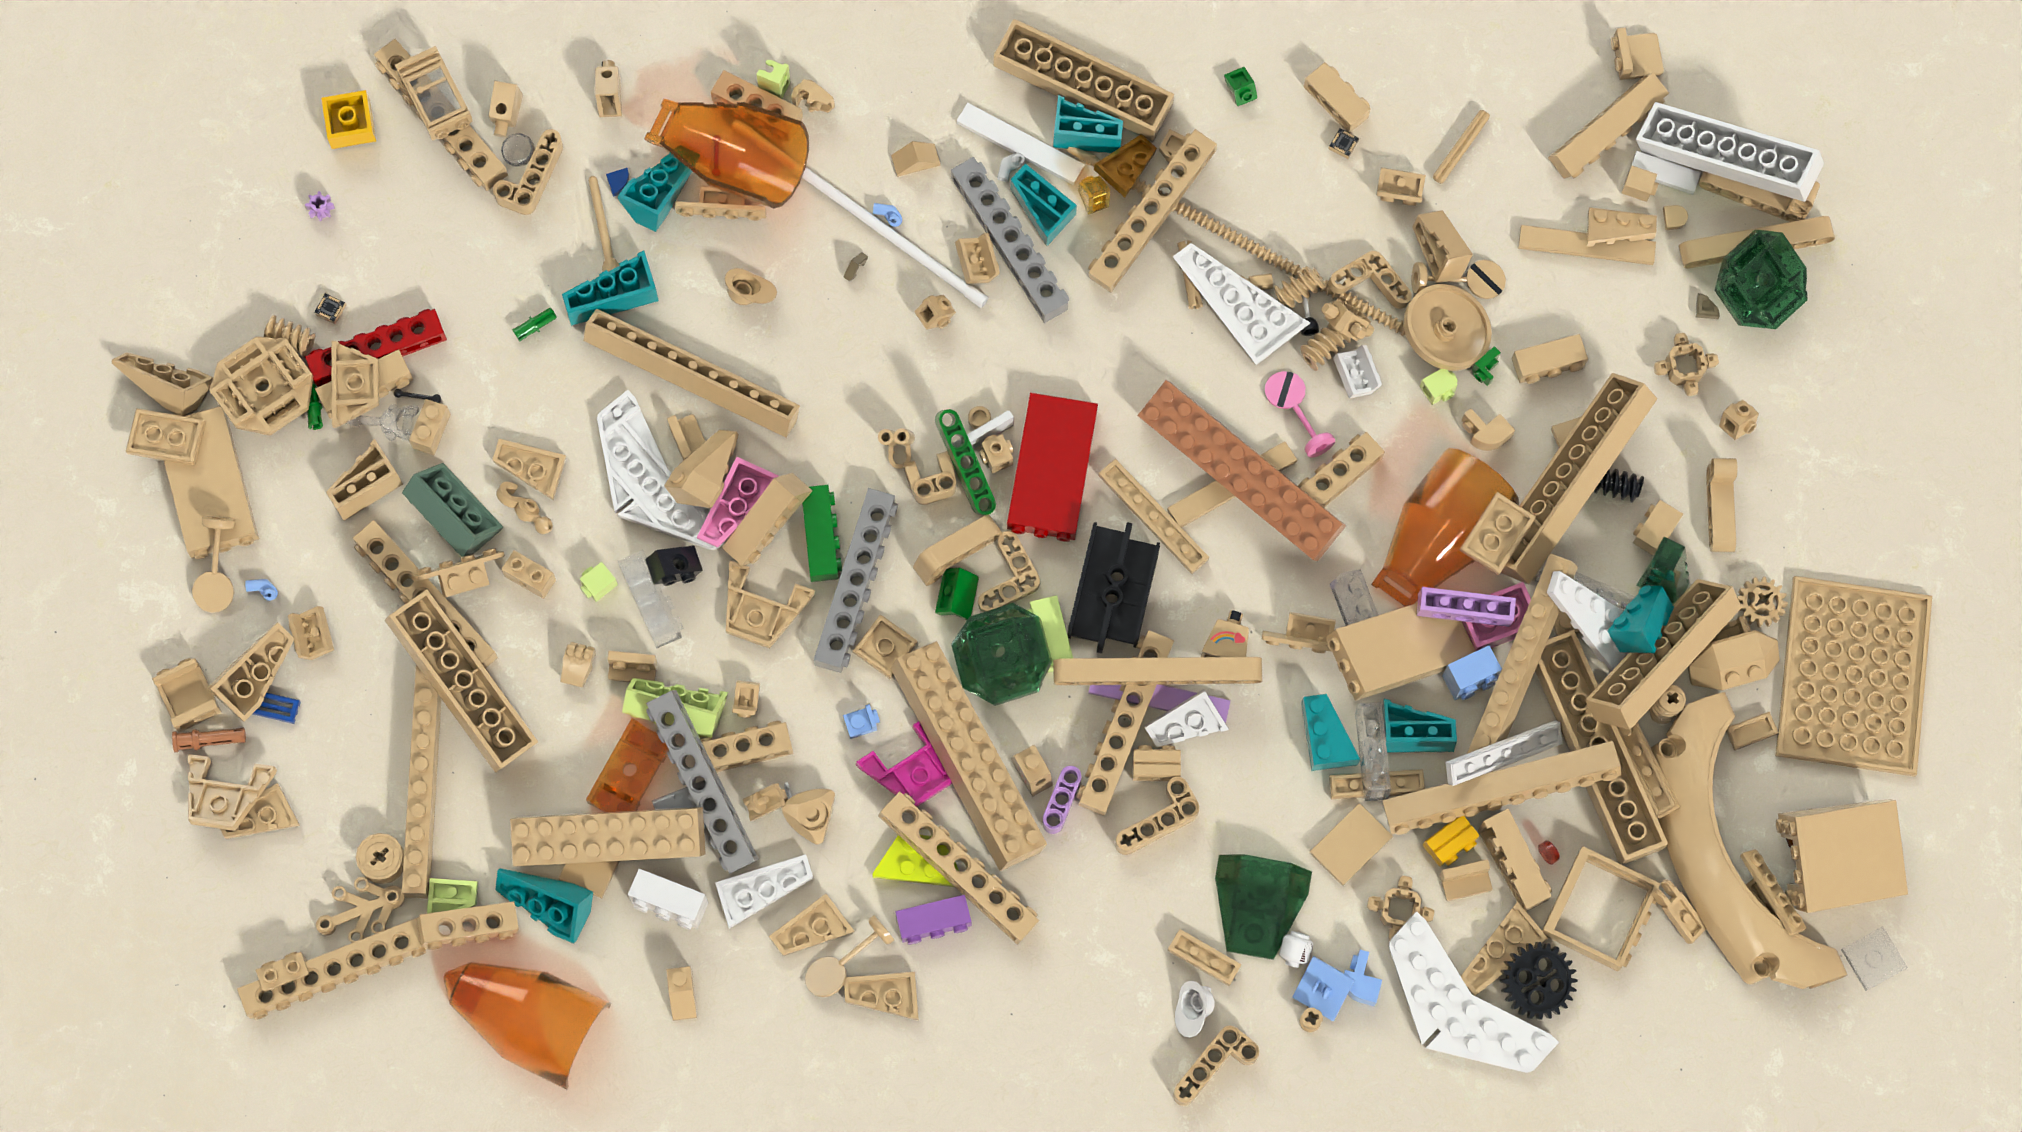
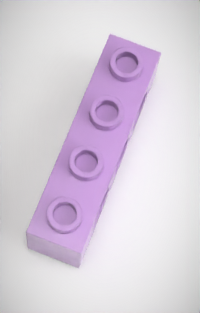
M1422 587L1418 593L1416 616L1510 627L1514 621L1516 598Z

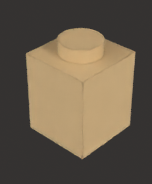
M1631 166L1622 194L1647 202L1650 195L1654 196L1659 183L1655 182L1657 174Z

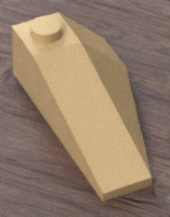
M124 353L112 359V364L162 407L179 416L187 415L196 410L208 392L211 382H213L212 376L196 369L187 368V371L175 369V364H155L151 358L131 353Z
M277 622L216 678L207 689L230 711L245 722L261 706L294 638Z

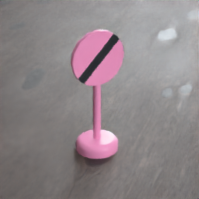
M1282 371L1275 373L1265 384L1267 400L1278 408L1289 409L1293 407L1312 437L1305 446V452L1308 457H1317L1327 452L1334 445L1335 438L1327 432L1316 435L1298 406L1305 397L1306 387L1304 381L1292 372Z

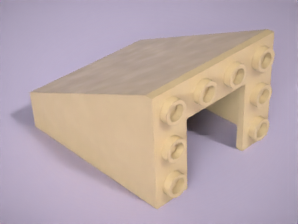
M1884 799L1778 813V819H1776L1777 832L1781 834V837L1793 840L1790 852L1792 859L1796 863V870L1793 871L1796 884H1787L1788 890H1785V894L1789 897L1794 909L1811 913L1908 895L1896 800Z

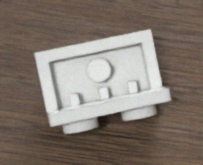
M1361 345L1354 351L1338 353L1333 357L1349 398L1370 395L1382 385L1367 345Z

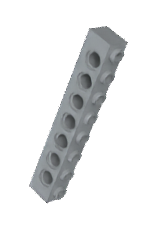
M972 157L951 169V179L985 232L989 233L990 240L1043 322L1046 323L1068 310L1069 297L1064 289L1060 290L1058 288L1054 273L1047 271L1044 266L1046 263L1043 256L1039 252L1036 254L1033 249L1032 239L1028 234L1024 235L1022 232V225L1016 216L1013 217L1009 212L1010 206L1006 199H1001L997 192L999 190L993 180L989 181L985 175L987 171L982 162L978 163ZM974 181L981 183L979 187H973L970 184ZM990 199L993 203L991 205H984L982 201ZM997 217H1001L1005 221L1003 223L998 224L993 220ZM1012 235L1015 236L1017 239L1013 242H1009L1005 238L1007 236ZM1019 254H1026L1028 258L1020 260L1017 256ZM1037 272L1040 276L1038 278H1031L1029 274ZM1049 290L1052 295L1044 297L1041 295V292Z
M868 488L814 657L815 666L839 673L842 672L843 667H848L851 654H848L850 645H855L858 632L854 631L857 623H862L864 611L861 609L863 603H868L871 589H868L870 581H875L878 568L875 565L877 559H882L885 549L882 543L884 538L888 539L892 525H889L890 517H895L898 504L895 503V495ZM874 513H881L884 516L879 521L871 518ZM868 534H874L877 537L873 542H867L864 538ZM866 555L870 560L862 564L858 562V558ZM854 577H861L863 582L860 585H854L851 583V580ZM848 598H853L857 601L852 607L846 606L844 602ZM840 620L850 622L846 628L838 627L837 623ZM835 641L843 644L839 650L832 649L830 645Z
M669 691L646 703L648 706L646 711L652 722L655 721L658 726L657 735L662 743H666L669 749L667 755L671 763H676L679 769L677 773L682 785L687 786L690 792L688 798L694 807H703L704 828L707 827L711 835L709 836V841L712 847L718 849L721 855L719 861L725 871L728 870L730 874L759 860L677 691ZM668 712L674 716V723L672 725H668L665 722V715ZM678 733L682 734L685 738V743L682 747L678 746L675 742V737ZM687 755H692L695 759V765L692 768L688 767L685 763ZM698 776L705 779L706 785L703 789L698 788L696 785V778ZM709 797L713 798L716 802L714 810H710L706 806V800ZM718 819H723L726 822L725 831H720L717 828L716 823ZM729 840H733L737 845V850L734 853L727 849V842Z

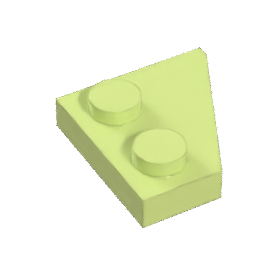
M430 878L427 913L476 906L478 881Z

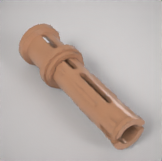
M245 728L200 732L194 729L188 733H177L174 731L172 732L174 753H177L183 749H194L196 751L204 746L246 743Z

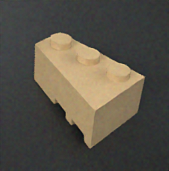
M1443 210L1418 215L1412 228L1435 282L1441 283L1461 279L1473 255Z
M375 439L370 443L367 451L362 456L359 455L356 458V463L349 471H345L326 492L344 521L403 485L397 472Z

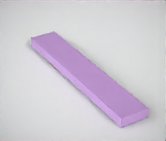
M1090 685L1089 694L1120 700L1123 691L1119 690L1121 685ZM1156 685L1148 707L1169 711L1197 693L1164 685ZM1129 695L1126 698L1129 703L1139 704V699L1134 695ZM1209 696L1226 723L1231 700Z

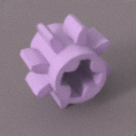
M318 191L317 195H309L310 203H306L305 207L307 210H310L308 213L310 218L316 216L319 221H322V218L325 217L330 218V210L335 209L334 204L330 202V195L328 194L324 197L320 191Z

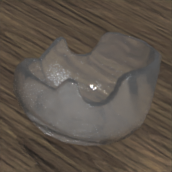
M522 133L508 136L503 141L501 147L503 159L514 167L528 165L535 150V145L531 138Z

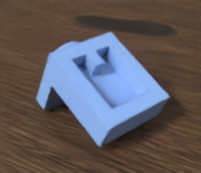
M870 704L865 705L864 709L843 715L850 739L877 731L876 723L880 722L876 709L871 710Z

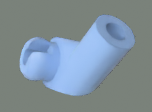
M874 203L873 214L884 215L888 223L893 227H897L902 223V216L895 206Z
M268 579L245 581L247 592L259 591L268 601L274 600L278 595L277 588Z

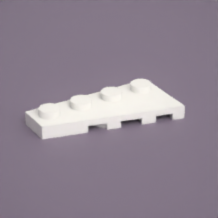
M805 854L715 882L729 929L813 879V875Z

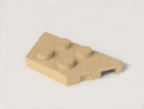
M331 341L332 426L337 428L379 406V360L370 355H364L354 348L345 347L337 341Z

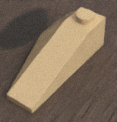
M719 429L674 469L664 487L677 503L706 508L713 507L724 488L723 477L729 470L727 463L729 458L733 456L739 436L736 431Z

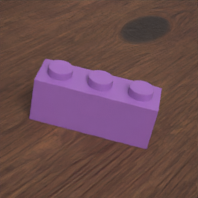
M965 895L895 911L902 943L907 942L908 945L919 943L922 941L921 938L931 936V939L941 938L945 936V932L949 931L962 933L972 926Z

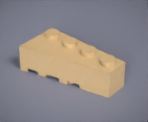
M1509 808L1484 820L1478 832L1516 901L1519 902L1526 912L1548 901L1551 898L1550 893L1552 889L1547 880L1543 879L1540 867L1536 860L1533 859Z

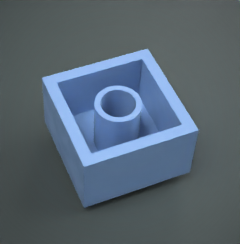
M1488 645L1448 664L1442 677L1454 700L1459 698L1466 700L1475 695L1474 691L1480 688L1484 691L1496 685L1495 681L1498 680L1502 668Z

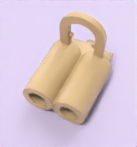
M902 428L896 431L889 429L881 430L878 434V441L883 445L889 446L888 458L890 464L894 468L903 469V464L911 462L910 445L915 441L914 433ZM897 443L906 446V451H904L906 453V461L903 464H897L893 459V454H895L894 446Z

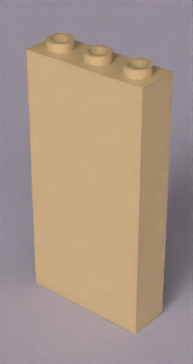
M219 406L185 416L205 421L195 465L164 460L187 553L191 558L202 559L209 556V553H213L215 529L203 526V516H220L235 519V525L232 529H221L219 553L231 550V547L237 545L248 546L253 544L255 540L259 539L226 413Z
M1418 603L1335 629L1326 637L1330 651H1332L1337 661L1338 669L1346 680L1349 692L1353 695L1354 700L1357 701L1444 672L1448 664L1476 652L1462 621L1416 616Z

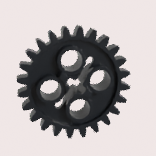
M1535 942L1534 947L1531 943H1526V951L1522 947H1517L1519 955L1510 953L1513 961H1504L1509 968L1508 970H1501V973L1505 974L1506 978L1501 979L1500 982L1505 983L1507 986L1501 992L1509 993L1505 1001H1513L1511 1009L1519 1008V1015H1524L1527 1012V1018L1533 1019L1534 1015H1536L1537 1020H1542L1543 1014L1546 1018L1551 1019L1552 1012L1560 1015L1559 1007L1567 1009L1568 1006L1565 1000L1573 1001L1569 993L1577 991V989L1571 986V983L1578 982V979L1571 978V975L1576 972V969H1569L1573 961H1564L1567 953L1562 952L1558 954L1559 947L1554 946L1551 949L1550 943H1545L1543 948L1541 942ZM1542 958L1547 962V966L1543 971L1539 968V961ZM1553 969H1556V973L1547 976L1549 973L1553 971ZM1522 970L1527 973V979L1524 983H1521L1519 980V973ZM1537 976L1545 977L1539 981L1541 985H1532L1524 993L1521 992L1522 988L1537 982ZM1553 979H1557L1559 983L1556 991H1553L1550 987ZM1537 991L1539 1000L1534 1004L1531 1001V994Z

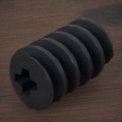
M1609 469L1595 488L1594 493L1597 494L1600 488H1603L1604 496L1609 491H1612V498L1621 493V500L1624 501L1627 495H1629L1630 503H1633L1641 493L1644 476H1641L1637 481V476L1634 473L1628 479L1626 471H1623L1619 476L1618 469H1614L1611 474Z

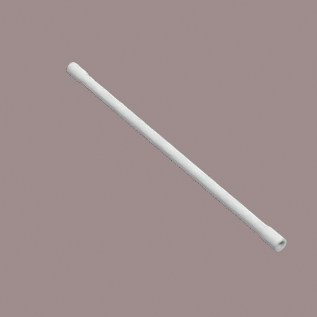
M740 117L734 120L731 128L755 143L950 284L979 308L986 304L989 297L974 286L966 284L965 281L758 133L755 128Z

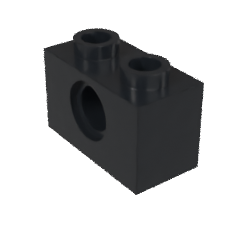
M694 545L656 550L645 559L654 585L663 584L664 586H669L679 581H682L684 584L690 583L703 571Z

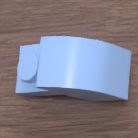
M1360 950L1358 955H1353L1350 969L1354 971H1344V974L1355 980L1348 996L1359 1003L1375 1006L1382 980L1364 975L1369 952Z

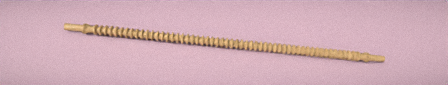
M1068 147L1067 152L1085 161L1087 165L1094 167L1100 161L1093 153L1089 154L1082 149ZM1138 178L1132 190L1137 189L1138 193L1144 192L1148 186L1151 187V184L1146 185L1145 181L1140 182V178ZM1162 190L1158 191V193L1162 196L1168 195V193L1163 194ZM1178 202L1172 212L1176 210L1178 215L1183 214V218L1189 217V221L1194 220V224L1200 223V227L1205 226L1206 230L1211 229V233L1216 232L1218 237L1222 235L1224 240L1228 238L1229 243L1233 241L1235 246L1237 244L1240 245V249L1244 247L1246 252L1251 251L1252 255L1257 254V258L1262 257L1263 261L1268 260L1269 264L1274 263L1275 268L1279 266L1281 271L1285 269L1286 274L1290 272L1292 273L1291 276H1297V279V271L1304 275L1306 274L1305 267L1301 269L1299 264L1294 265V261L1288 262V258L1283 259L1282 255L1277 256L1276 252L1271 253V249L1266 250L1264 245L1260 247L1259 242L1255 244L1253 239L1249 241L1247 236L1245 238L1242 237V233L1238 235L1236 230L1231 231V227L1225 228V224L1220 225L1219 221L1214 222V218L1209 219L1207 214L1203 216L1201 211L1197 213L1196 208L1192 210L1190 205L1188 207L1185 206V202L1182 204ZM1328 280L1324 281L1326 288H1320V292L1325 291L1327 296L1329 294L1332 295V299L1335 297L1356 307L1362 313H1366V317L1371 316L1373 321L1377 319L1378 324L1382 322L1384 327L1388 325L1390 330L1395 329V333L1401 332V336L1406 335L1403 320L1399 322L1397 317L1393 319L1391 314L1389 316L1386 315V311L1380 312V308L1375 309L1374 305L1369 306V302L1364 303L1362 298L1358 300L1356 295L1352 297L1351 292L1348 294H1335L1329 289Z

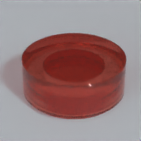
M1546 840L1538 845L1541 856L1548 864L1552 865L1560 859L1557 848L1550 841Z

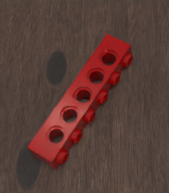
M425 309L411 318L403 317L392 325H381L373 332L367 334L360 333L351 340L338 342L350 349L354 348L364 355L380 359L397 350L400 351L403 357L446 341L447 338L436 310ZM417 327L424 328L423 332L419 334L413 333ZM396 335L403 336L400 341H392V338ZM381 343L378 349H370L372 344ZM331 347L324 350L316 349L310 355L305 356L317 387L332 381V366L327 365L328 361L332 359Z

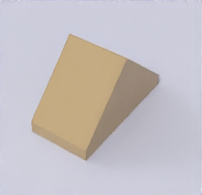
M912 141L891 155L897 177L940 166L935 144Z

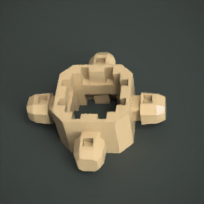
M1337 299L1332 303H1325L1321 309L1325 319L1337 331L1356 341L1369 337L1374 332V328L1370 324L1371 321L1359 309L1341 299Z
M1678 333L1674 337V346L1666 359L1654 364V372L1656 375H1667L1668 373L1670 382L1676 386L1684 385L1683 388L1686 395L1694 396L1698 393V382L1706 370L1719 364L1718 355L1711 353L1704 356L1703 347L1697 343L1689 344L1687 335L1685 333ZM1686 354L1693 356L1696 359L1697 373L1691 372L1686 375L1679 373V370L1676 369L1675 356L1680 357Z
M1402 876L1399 879L1398 888L1393 887L1387 891L1383 900H1380L1381 897L1375 896L1368 898L1367 908L1375 912L1380 910L1381 922L1384 926L1391 927L1389 929V940L1406 923V921L1392 919V917L1388 916L1391 898L1398 897L1413 902L1411 916L1418 912L1427 922L1433 921L1434 910L1425 906L1420 908V896L1417 892L1409 891L1412 889L1413 881L1408 876Z

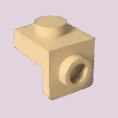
M737 680L732 713H737V716L743 718H750L751 715L756 714L760 683Z

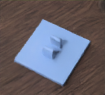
M1313 956L1292 998L1309 1008L1319 1010L1323 1016L1334 1021L1355 980Z

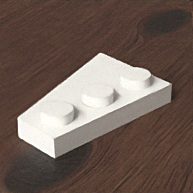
M1204 689L1144 725L1156 747L1184 741L1196 736H1206L1217 731L1229 730Z

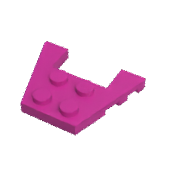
M919 721L913 724L912 728L925 744L924 747L887 770L874 751L858 760L855 764L857 768L894 795H897L899 791L903 795L905 793L908 794L915 801L914 805L916 807L952 784Z

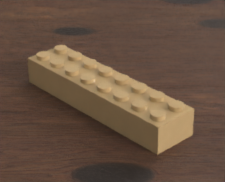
M1013 19L994 54V67L1051 94L1065 97L1066 101L1076 105L1080 103L1084 105V108L1097 112L1098 110L1123 120L1124 128L1138 135L1142 134L1151 141H1154L1173 105V93L1016 19Z
M1697 579L1673 604L1674 609L1666 626L1661 628L1662 637L1655 642V653H1628L1586 698L1585 701L1595 721L1630 730L1742 608L1733 587Z
M427 589L384 620L495 773L538 743L532 732Z
M703 807L529 816L510 819L513 866L700 857L706 854Z

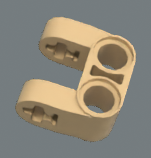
M947 451L936 454L941 473L929 477L920 478L915 461L903 464L909 487L916 502L919 504L934 503L950 498L955 494L956 478ZM948 481L952 486L948 489H943L940 487V484ZM921 488H927L930 490V493L923 496L918 491Z

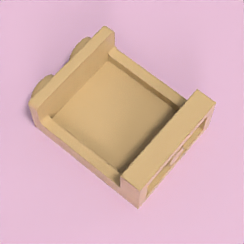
M195 658L184 659L178 663L177 667L163 669L156 674L157 676L152 678L169 712L170 720L178 732L184 731L222 712L215 696L207 689L209 683Z

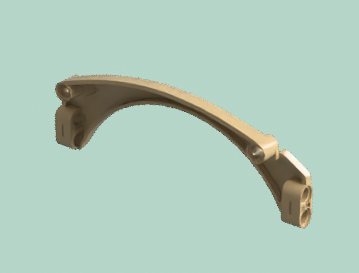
M1725 692L1686 704L1666 733L1668 738L1652 746L1651 750L1680 808L1660 818L1659 822L1668 842L1667 848L1676 873L1695 911L1717 946L1747 984H1755L1764 978L1770 977L1773 981L1800 989L1808 987L1812 989L1847 976V972L1836 949L1817 943L1799 933L1790 935L1782 922L1756 899L1734 868L1724 847L1715 817L1713 773L1719 745L1726 730L1735 718V714Z

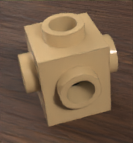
M945 295L928 296L914 311L926 330L946 327L951 322L950 318L956 313Z
M1742 399L1736 404H1730L1723 411L1719 427L1736 440L1744 434H1750L1757 426L1756 421L1759 413Z
M1003 434L999 436L991 435L984 439V442L981 443L982 451H979V455L983 464H988L992 474L1013 465L1011 453L1014 450L1010 441H1005Z

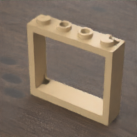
M1582 846L1542 932L1548 938L1613 970L1619 971L1622 966L1627 967L1632 955L1629 954L1632 945L1637 946L1642 936L1639 933V929L1642 924L1646 926L1652 914L1648 911L1651 903H1657L1652 896V892L1659 888L1660 883ZM1586 862L1647 891L1616 959L1554 930Z

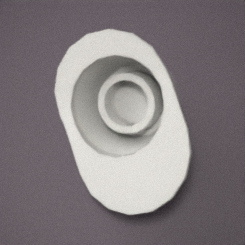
M1188 981L1182 985L1175 1011V1024L1179 1033L1184 1037L1191 1038L1196 1036L1201 1031L1205 1018L1213 1011L1215 1005L1210 987L1201 986L1195 981Z

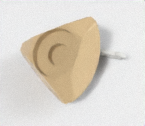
M786 782L784 788L788 800L785 802L786 806L782 808L786 821L797 833L817 845L823 843L834 806L835 793L830 789H813L792 797L789 784Z

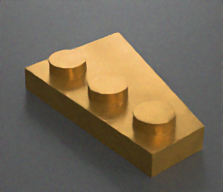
M1140 134L1097 162L1093 170L1125 198L1154 156L1157 148Z

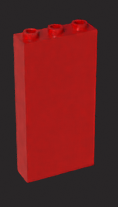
M1030 392L1007 529L1015 534L1033 533L1038 538H1047V536L1057 537L1056 539L1062 542L1075 540L1098 403Z

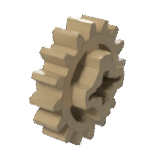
M1764 576L1760 582L1754 577L1752 584L1746 581L1744 588L1739 589L1738 593L1741 596L1737 598L1742 607L1739 611L1744 612L1742 616L1749 618V625L1756 621L1759 628L1763 622H1765L1767 627H1770L1772 621L1777 623L1780 620L1779 616L1785 614L1786 611L1782 608H1786L1788 602L1783 601L1787 594L1780 593L1782 585L1775 587L1774 579L1768 583ZM1747 596L1750 599V606L1747 603ZM1766 598H1768L1766 600V603H1762L1756 606L1758 601L1765 600ZM1774 598L1776 599V606L1773 604Z

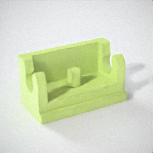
M766 60V64L772 66L774 70L770 73L765 70H758L756 74L758 87L783 99L791 83L789 65Z

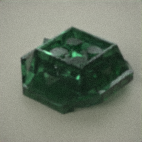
M1755 229L1723 258L1714 291L1738 326L1777 329L1808 300L1806 291L1807 268L1782 232Z
M1014 603L969 617L951 643L962 687L994 706L1039 692L1052 664L1041 618ZM1004 647V654L1001 657H997L996 651L998 648Z

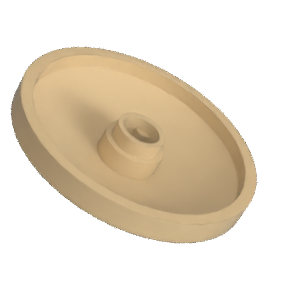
M1447 284L1428 286L1412 298L1405 310L1404 329L1411 347L1424 361L1434 367L1449 371L1467 369L1483 357L1490 346L1492 331L1485 309L1475 297L1459 287Z

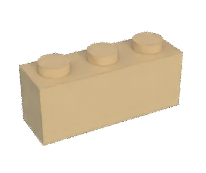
M1324 62L1305 78L1304 88L1348 133H1351L1369 117L1370 105L1363 97L1360 98L1355 93L1353 86L1349 82H1344L1339 77L1338 71L1333 66H1329Z
M1577 334L1514 351L1511 359L1519 383L1527 382V384H1532L1539 381L1542 377H1557L1564 371L1577 372L1584 368L1583 366H1585L1588 357L1581 336Z

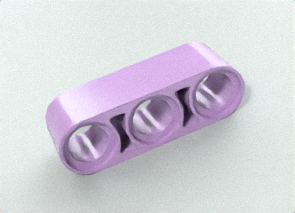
M1066 766L1061 771L1043 815V828L1050 834H1056L1062 830L1079 789L1081 772L1075 766ZM1074 774L1077 777L1076 782H1066L1064 780L1065 775ZM1059 795H1064L1068 798V802L1060 805L1055 799ZM1054 816L1059 819L1060 823L1057 826H1050L1047 823V819Z

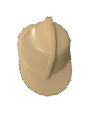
M735 268L729 270L725 275L728 295L731 300L739 305L752 303L766 304L776 298V287L770 281L747 270Z

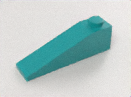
M678 147L662 158L659 164L644 170V174L637 179L633 178L628 181L618 195V200L637 224L656 232L669 214L696 166L700 155Z
M501 868L497 870L495 888L497 892L510 902H514L515 906H522L531 913L530 917L534 921L540 920L549 927L547 931L552 935L573 944L577 941L591 912L593 891L574 883Z

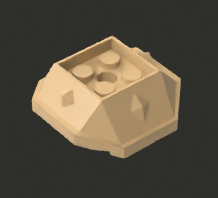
M255 337L217 363L209 391L237 429L271 436L309 410L313 375L286 338ZM269 384L267 390L259 391L261 385Z

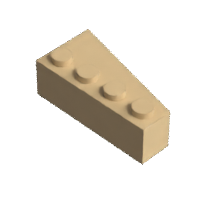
M794 473L774 478L722 548L741 566L750 563L754 564L760 558V552L773 541L776 533L813 490Z

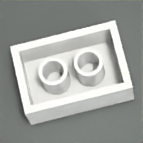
M638 869L628 893L635 909L647 913V910L656 913V917L664 921H669V919L676 920L678 926L691 930V927L698 929L708 905L705 894L642 869Z

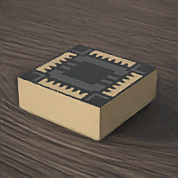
M1339 128L1329 145V150L1349 159L1359 142V138Z
M325 293L314 313L336 324L346 307V303Z

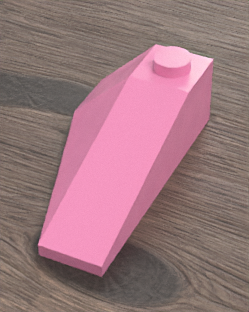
M736 457L724 481L723 491L711 508L697 539L718 548L736 530L771 481L779 476Z

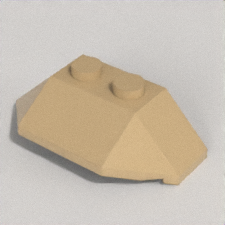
M1753 630L1711 642L1688 666L1690 683L1693 686L1726 690L1765 679L1780 661L1778 641L1764 633Z

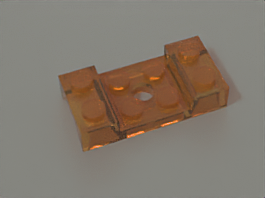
M631 718L587 796V803L603 812L637 811L640 801L658 768L668 756L667 751L669 749L666 743L661 742L656 732ZM626 765H635L637 768L636 773L632 776L625 775L623 770Z

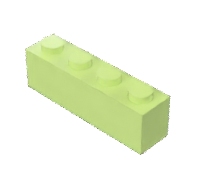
M632 678L626 689L622 713L629 714L634 718L651 721L646 711L648 709L646 703L669 691L676 690L698 736L713 737L718 727L728 692L720 691L718 695L708 693V689L705 688L691 691L686 690L685 685L676 684L664 687L663 682ZM670 712L665 715V722L668 725L674 723V716Z

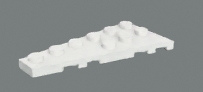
M1192 243L1173 256L1256 365L1310 324L1309 321Z
M1553 571L1547 594L1560 611L1565 612L1569 616L1571 625L1574 629H1579L1583 634L1582 639L1599 661L1607 665L1610 669L1609 673H1611L1628 654L1619 652L1607 632L1613 625L1614 620L1623 611L1561 571Z

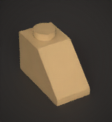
M691 967L666 969L673 1021L697 1018Z

